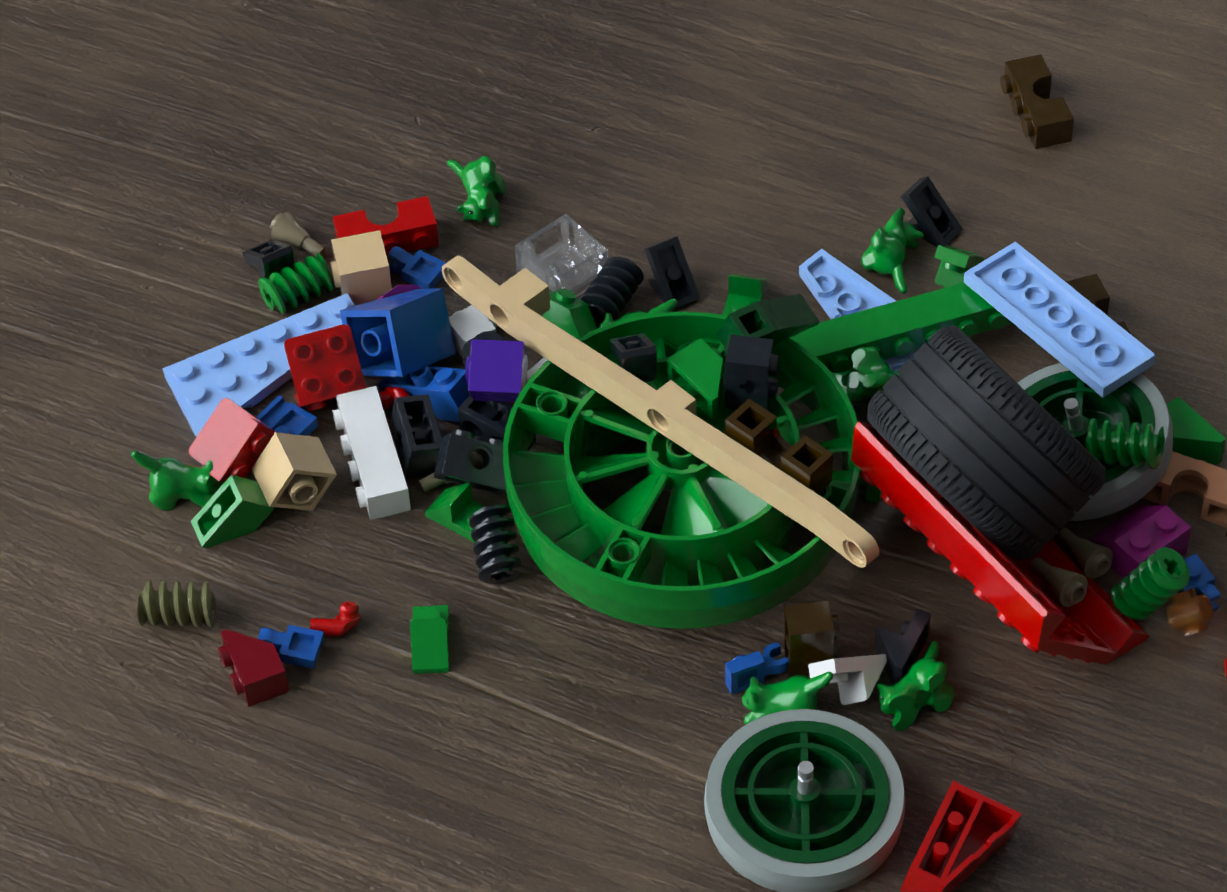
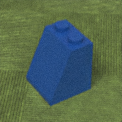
M443 288L415 289L340 310L342 324L348 325L351 329L363 376L403 377L425 367V365L428 366L456 354Z

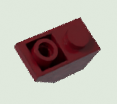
M228 629L220 631L223 646L217 649L224 668L231 666L234 674L229 675L234 692L237 696L243 694L248 707L290 692L286 671L273 643Z

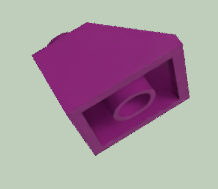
M1138 505L1088 540L1111 549L1113 560L1110 568L1123 579L1125 576H1129L1131 571L1137 569L1150 555L1155 554V551L1159 548H1171L1181 556H1184L1188 549L1191 527L1166 505Z

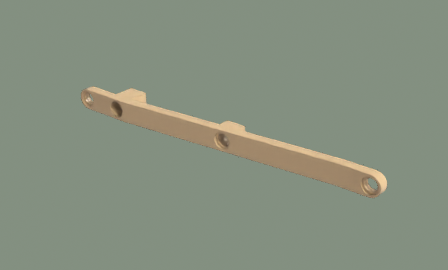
M461 256L454 257L442 266V274L447 284L518 341H524L525 345L813 532L852 564L863 568L879 556V547L872 535L833 504L697 417L696 399L672 380L658 390H655L542 317L541 315L550 310L549 285L527 268L522 269L499 286Z

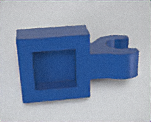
M394 246L387 254V257L392 259L389 269L394 273L401 274L402 280L422 289L434 288L443 277L442 266L446 262L421 250L413 256L402 248Z
M1197 554L1185 558L1184 560L1189 568L1190 579L1188 584L1178 594L1183 600L1193 596L1204 614L1218 610L1219 606L1214 601L1220 598V593L1215 587L1216 578Z
M289 625L286 633L270 628H261L258 639L273 643L277 653H279L281 662L315 669L324 643V632Z
M780 643L767 645L762 655L757 651L749 655H739L732 661L725 663V684L731 695L746 690L750 686L752 677L757 678L761 683H765V676L780 674L789 669L787 657L780 660L773 659V657L781 654Z

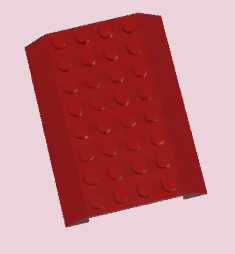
M858 421L854 426L851 460L859 467L860 477L868 484L877 486L883 492L881 498L894 509L899 508L906 515L903 519L905 523L919 533L922 532L928 538L927 545L934 552L941 556L945 555L952 562L950 565L951 570L962 579H968L975 586L973 592L982 601L988 604L992 603L999 610L997 613L998 618L1007 626L1016 628L1023 635L1021 641L1035 653L1040 651L1047 652L1054 657L1061 655L1070 660H1074V658L1081 659L1088 664L1095 662L1107 665L1146 641L1150 636L1135 620L1123 615L1115 607L1112 598L1092 578L1087 577L1082 568L1053 539L1047 544L1043 542L1044 548L1030 559H1012L942 497L872 425ZM1035 557H1040L1051 566L1084 575L1088 581L1087 593L1084 599L1073 606H1063L1044 581V578L1030 568L1031 561Z

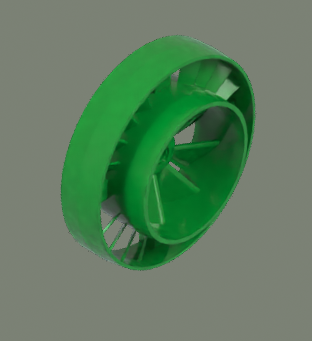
M685 311L648 314L614 322L578 338L579 341L618 365V360L611 351L610 339L644 333L656 345L657 350L656 380L645 382L655 390H658L668 382L667 358L701 338L711 348H716L724 359L723 387L718 420L712 424L697 409L696 416L726 435L725 420L737 410L725 408V359L727 350L716 335L727 318L726 315ZM788 338L773 345V354L779 355L778 373L773 378H779L778 387L784 389V391L777 394L776 399H770L768 411L777 416L778 431L793 446L800 440L799 430L821 423L827 427L834 439L818 444L832 453L841 452L846 471H833L832 482L818 495L825 498L849 518H852L860 486V469L851 460L854 426L858 423L855 410L848 395L829 369L807 349ZM549 360L532 375L519 393L511 409L503 441V467L508 502L521 540L534 562L557 587L575 600L596 611L634 624L659 628L686 629L724 625L758 615L787 601L809 585L824 570L837 552L816 536L806 546L790 555L784 549L792 534L795 522L793 519ZM799 399L813 412L795 420L788 405ZM536 434L564 442V455L527 450ZM636 438L647 442L646 453L608 455L632 439ZM645 465L648 467L650 474L648 477L603 511L583 491V487L587 482ZM663 488L672 489L661 534L642 531L641 528ZM563 537L562 539H560V540H558L557 542L553 543V541H555V540H557V539ZM588 558L596 568L584 564L583 561Z

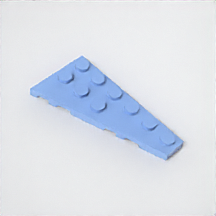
M820 249L799 266L800 278L830 319L896 301L823 249ZM916 351L904 356L885 359V361L889 364L892 371H898L910 358L912 360L915 359L913 355Z
M348 293L163 368L164 377L194 435L198 436L222 399L228 398L243 409L253 408L291 379L284 342L289 338L342 325L340 310L355 306Z

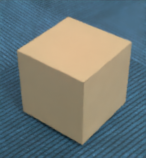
M380 230L331 240L334 262H330L335 288H340L341 295L348 293L356 306L378 300L380 296L392 289L389 264Z
M278 432L274 433L252 467L253 474L269 507L308 511L314 510L337 475L319 437Z

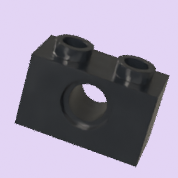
M455 430L454 434L450 433L442 437L433 478L460 485L470 483L472 488L499 495L506 492L502 440L488 439L487 442L474 439L475 434L463 430ZM472 452H476L482 457L483 465L480 470L474 468L470 463V454Z

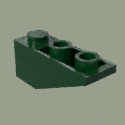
M802 294L757 301L728 314L716 335L726 350H728L730 335L773 339V345L817 326L820 321Z

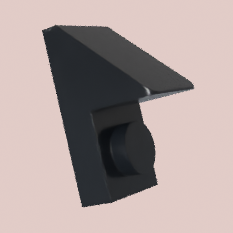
M929 176L920 178L901 196L913 215L909 222L916 230L924 234L921 239L933 246H946L962 230L961 225Z
M673 236L644 248L654 277L648 279L649 284L663 303L670 299H676L677 305L674 307L676 309L700 299L678 236Z
M270 239L242 252L246 264L256 267L260 278L265 277L269 280V276L273 272L281 275L282 268L290 267L293 269L294 254L289 244Z
M644 333L610 339L611 351L618 360V366L643 382L656 380V345Z
M917 609L911 622L907 620L904 622L900 634L876 627L875 649L878 655L886 654L887 662L884 668L893 685L905 677L928 639L931 620L930 613Z

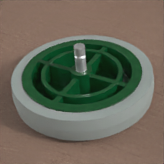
M1062 363L1040 369L1018 382L1035 401L1085 448L1087 429L1092 418L1096 419L1098 429H1102L1105 420H1110L1112 430H1116L1119 421H1124L1127 432H1130L1133 422H1138L1140 433H1144L1148 423H1152L1154 434H1158L1161 427L1164 428V453L1157 469H1150L1147 463L1142 468H1136L1133 462L1127 467L1121 466L1119 461L1115 465H1108L1103 459L1101 464L1106 470L1105 482L1102 488L1094 496L1089 495L1090 500L1078 512L1073 511L1075 516L1070 521L1096 519L1127 508L1144 497L1165 473L1173 448L1171 416L1163 396L1156 386L1144 375H1137L1105 397H1101Z
M810 709L786 710L758 718L736 731L722 745L714 757L709 769L704 795L705 815L709 832L720 854L737 872L747 879L778 892H835L867 878L885 862L895 847L902 829L906 803L904 784L899 766L890 750L874 733L844 716Z

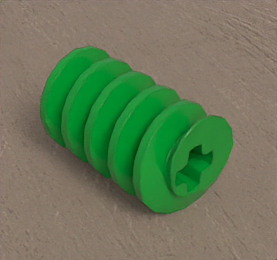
M319 253L316 254V258L313 256L306 257L304 263L300 261L295 262L292 266L293 269L290 267L282 268L281 275L273 272L270 274L269 280L265 277L258 280L262 298L271 311L276 307L282 314H285L286 302H289L294 309L298 308L297 297L299 296L305 303H309V292L312 291L319 298L321 297V286H324L328 292L333 291L331 273L324 258Z
M1095 418L1090 420L1086 435V449L1100 463H1102L1103 459L1108 465H1115L1119 461L1121 466L1127 467L1133 462L1136 468H1142L1147 463L1150 469H1157L1163 458L1165 443L1163 427L1160 428L1158 434H1154L1152 423H1148L1144 433H1140L1138 422H1133L1130 432H1127L1124 421H1119L1116 430H1112L1110 420L1104 421L1102 429H1098Z
M1167 547L1159 548L1155 551V554L1150 555L1137 569L1131 571L1129 576H1125L1120 583H1117L1111 589L1112 602L1126 617L1137 621L1145 620L1188 584L1190 579L1189 568L1178 552Z

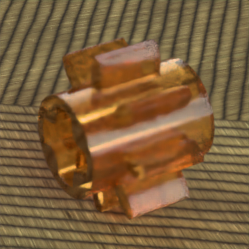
M1190 589L1172 597L1173 603L1167 607V618L1175 630L1183 629L1184 635L1189 636L1208 629L1206 622L1212 619L1213 610L1209 599L1205 595L1196 596L1195 589Z

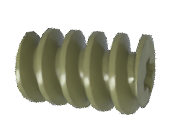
M147 580L144 590L140 592L137 607V618L140 626L144 625L148 619L153 626L159 625L162 619L166 626H172L176 618L181 627L187 626L190 619L195 627L202 626L204 620H206L209 627L214 625L216 602L214 592H211L207 581L204 582L201 592H197L194 581L189 582L187 591L182 590L180 581H176L173 590L168 591L166 581L162 580L157 591L154 590L152 581Z

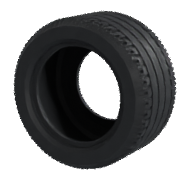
M957 326L942 327L935 331L928 339L930 341L929 344L925 342L913 355L914 360L910 358L898 370L899 376L894 374L882 387L884 391L879 390L872 397L868 404L867 419L878 433L942 497L991 542L1014 560L1030 559L1044 548L1043 542L1047 544L1059 532L1058 527L1063 528L1075 516L1074 510L1078 512L1090 500L1089 495L1094 496L1102 488L1105 482L1106 468Z

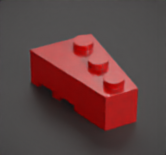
M952 781L908 870L900 892H953L1013 836L1023 814L956 781Z

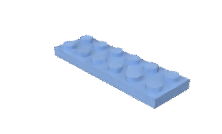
M1017 242L1010 244L964 273V283L1101 397H1105L1155 365L1156 355Z

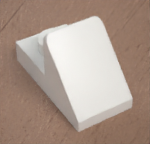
M886 654L835 658L808 664L810 678L829 671L832 672L833 679L829 684L838 683L841 704L847 705L865 701L869 698L887 659Z

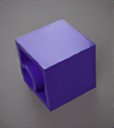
M471 339L470 356H467L465 377L466 384H468V392L474 401H516L527 381L528 350L524 341Z

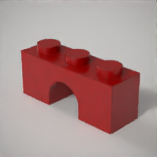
M428 196L397 202L398 217L386 225H377L370 222L366 217L365 210L332 216L336 239L380 230L386 256L394 246L400 247L406 252L439 246L437 222Z

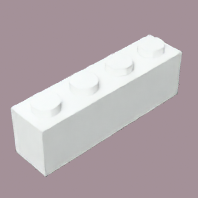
M373 386L336 395L338 409L332 410L336 429H343L345 434L340 436L344 456L351 455L352 461H348L352 482L359 481L360 487L355 488L360 508H367L370 520L410 511L407 483L377 387Z

